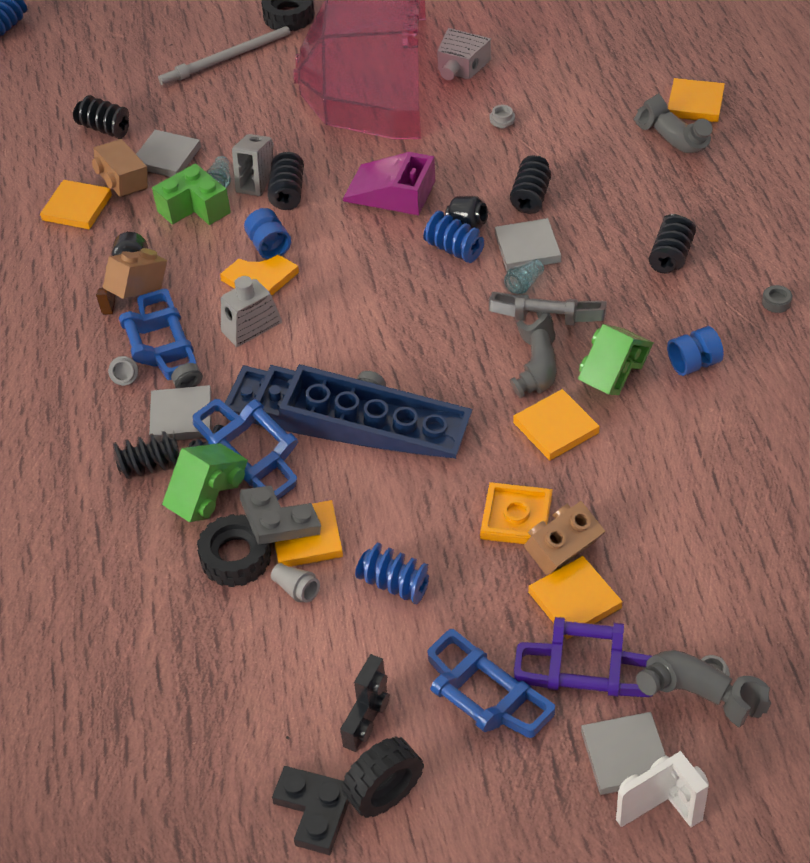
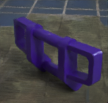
M555 617L552 644L521 642L517 645L514 679L518 682L524 681L531 686L558 690L559 687L604 691L608 692V696H653L644 694L637 684L619 683L621 664L646 668L647 661L652 657L651 655L622 651L623 623H614V626L568 622L565 621L564 617ZM564 635L612 640L609 678L560 673ZM526 655L551 656L549 676L522 671L523 657Z

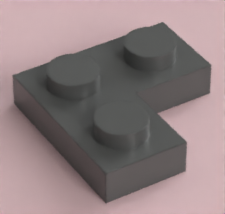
M271 485L241 490L240 501L258 545L320 535L321 524L312 503L281 508Z

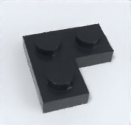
M373 654L369 655L354 681L357 701L340 728L343 747L354 752L357 751L362 741L366 742L369 739L375 717L378 712H384L390 698V694L387 693L386 683L388 677L385 674L383 658Z
M288 766L283 767L272 795V800L275 805L304 812L294 837L295 846L327 855L331 854L349 804L348 799L341 791L343 789L341 787L342 780Z

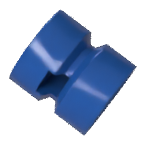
M260 208L249 214L244 223V230L259 254L265 259H270L277 254L280 256L285 254L290 248L291 236L274 211L269 208Z
M710 326L692 331L690 336L684 334L673 338L667 343L669 360L674 370L680 376H686L699 371L701 366L705 368L720 363L724 357L721 339Z

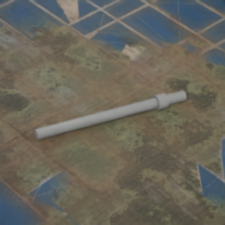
M285 26L188 65L183 63L174 67V70L159 75L158 80L161 85L177 79L180 81L189 78L192 73L289 36L290 30L288 26Z

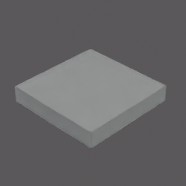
M154 130L136 155L147 166L148 172L172 177L188 166L201 148V142L199 139Z
M548 218L495 227V237L506 271L561 262V253Z
M210 385L151 391L149 435L153 434L157 441H161L162 431H165L169 438H173V432H175L177 440L204 438L194 427L192 416L212 401ZM212 414L202 420L210 430Z
M651 712L581 726V733L600 795L618 792L621 783L634 774L642 775L650 770L655 761L666 756Z

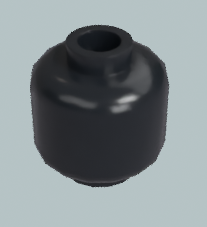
M456 196L452 199L450 205L447 206L445 215H451L453 220H461L462 225L464 223L470 224L471 229L474 227L480 229L488 219L487 206L478 196Z
M127 231L121 233L113 242L111 256L120 255L125 251L138 252L143 248L148 249L147 242L136 232Z

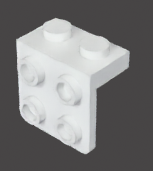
M681 751L670 758L663 756L653 763L650 770L640 776L634 774L621 783L618 791L616 821L623 827L669 799L688 825L693 827L703 821L709 788L708 779L699 767L692 766Z

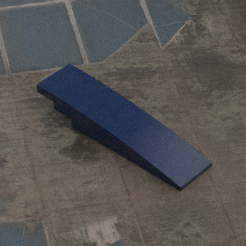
M301 364L298 365L296 371L275 365H270L268 371L243 365L225 401V404L239 415L248 403L257 399L264 406L263 410L287 432L371 448L455 459L473 410ZM256 419L253 424L261 425Z

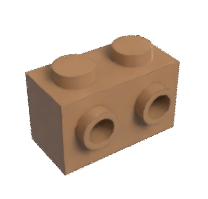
M122 139L93 147L94 159H92V166L94 171L103 177L107 186L112 188L119 197L148 188L147 166Z
M143 248L138 252L125 251L120 255L109 256L103 289L123 299L160 290L167 260L158 256L156 251Z
M582 501L572 507L568 503L553 514L555 518L549 524L541 521L528 532L531 537L523 546L546 576L558 570L590 547L606 532Z

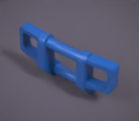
M164 288L140 295L137 298L140 314L128 311L119 316L120 325L126 330L132 347L130 352L135 362L154 367L158 366L167 380H172L171 375L173 371L179 367L169 368L166 366L167 363L188 357V363L197 365L193 355V346L186 339L180 323V313L174 307L168 289ZM162 301L168 305V308L145 314V307ZM170 327L175 342L153 348V346L142 343L139 333L145 334Z
M220 399L212 400L194 413L192 416L193 425L204 436L209 445L221 443L239 455L241 454L229 442L246 431L256 419L279 443L274 448V451L254 466L247 462L243 480L253 488L263 487L265 485L260 480L278 468L288 481L274 491L277 500L296 487L297 476L284 461L298 444V439L292 433L287 434L263 410L264 406L257 399L248 403L239 415ZM217 411L231 422L213 434L202 420Z
M447 630L428 649V661L440 673L433 681L430 690L438 697L444 696L476 721L475 725L483 732L494 730L503 724L527 738H533L554 717V703L533 690L526 682H518L487 658V653L474 646L456 630ZM455 644L468 655L451 671L438 655L448 645ZM478 669L509 692L496 706L485 710L458 690ZM526 700H529L544 711L531 724L524 723L511 716Z

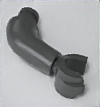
M659 93L646 100L643 104L644 106L637 109L638 112L633 120L641 129L648 130L654 126L667 142L684 153L700 152L710 144V134L713 130L712 124L706 119H698L695 123L686 124L669 111L666 102Z
M536 312L538 319L531 325H526L522 320L516 323L521 338L531 345V360L524 365L525 371L519 374L518 379L515 377L510 379L511 386L519 398H523L526 391L531 393L536 390L541 394L548 390L555 382L557 367L552 343L555 340L556 334L550 313Z
M669 650L653 655L647 661L646 669L638 672L636 676L639 689L649 696L656 694L659 690L663 692L686 690L717 705L724 701L723 709L725 715L738 728L744 725L748 714L751 717L760 718L763 713L768 712L771 705L769 699L770 687L764 681L753 676H741L737 678L732 686V678L701 659L682 651Z

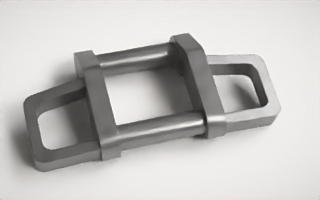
M492 292L489 298L488 310L513 316L517 321H525L528 311L565 314V325H574L575 322L604 321L607 301H578L576 299L554 301L530 299L529 295L516 296Z

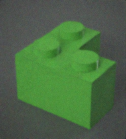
M196 163L152 187L157 212L172 225L192 213H196L209 225L231 213L227 189Z
M602 324L601 328H598L593 335V346L589 355L585 356L580 364L579 371L581 373L578 380L606 394L620 395L631 368L642 369L654 342L625 328Z
M221 443L181 448L162 505L188 522L209 519L216 508V499L219 491L238 488L239 484L243 481L248 459Z

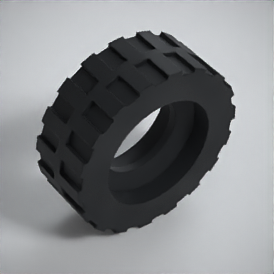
M313 0L261 1L265 24L271 29L277 30L288 26L290 31H297L311 24L312 19L314 20L315 17ZM286 7H297L292 10H280Z
M230 514L223 518H217L213 523L210 522L207 528L202 530L200 539L197 541V551L204 574H207L211 581L214 580L221 586H244L251 581L254 582L261 574L263 575L266 572V567L271 562L270 543L257 544L246 515ZM245 540L249 543V554L240 560L224 561L219 556L220 546L228 541Z
M402 737L386 738L382 742L373 745L368 751H365L351 765L350 770L344 776L345 779L342 782L341 787L343 789L341 791L361 816L365 818L378 816V814L385 813L391 807L397 805L415 787L423 773V760Z

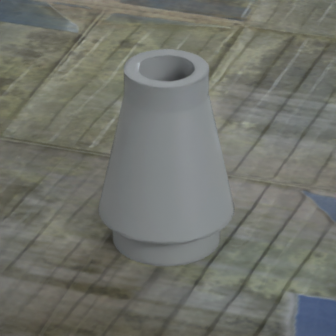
M283 563L277 564L271 572L272 581L279 584L296 602L308 603L319 592L320 582L313 572L289 567Z

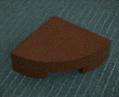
M99 288L96 297L101 313L103 315L113 314L116 295L103 288Z

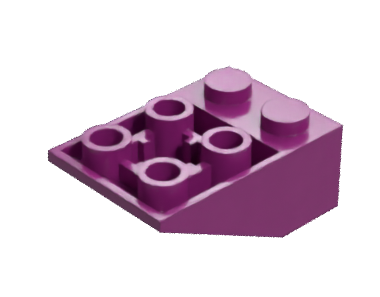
M406 152L361 164L343 197V201L419 215L436 181L434 156Z

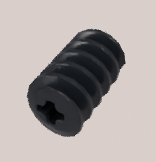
M87 95L83 101H79L74 107L73 119L78 125H83L86 128L100 131L103 134H108L118 139H123L128 131L129 111L124 106L120 107L118 104H112L109 101H103L101 98Z
M279 153L271 162L267 197L274 207L281 210H292L299 205L301 200L304 161L296 153Z
M532 155L527 156L520 163L510 192V201L522 213L535 214L542 208L549 181L551 180L549 163L545 158Z
M677 214L664 216L648 258L649 264L658 273H670L684 266L696 233V225L693 221Z
M162 431L161 441H157L155 436L150 434L148 444H145L141 436L137 437L136 447H133L127 439L125 440L123 450L120 449L116 442L113 443L118 471L120 475L122 472L127 479H132L133 469H135L139 476H144L145 466H147L152 474L156 473L158 463L166 471L169 468V461H172L175 466L180 454L175 432H173V438H169L167 433Z

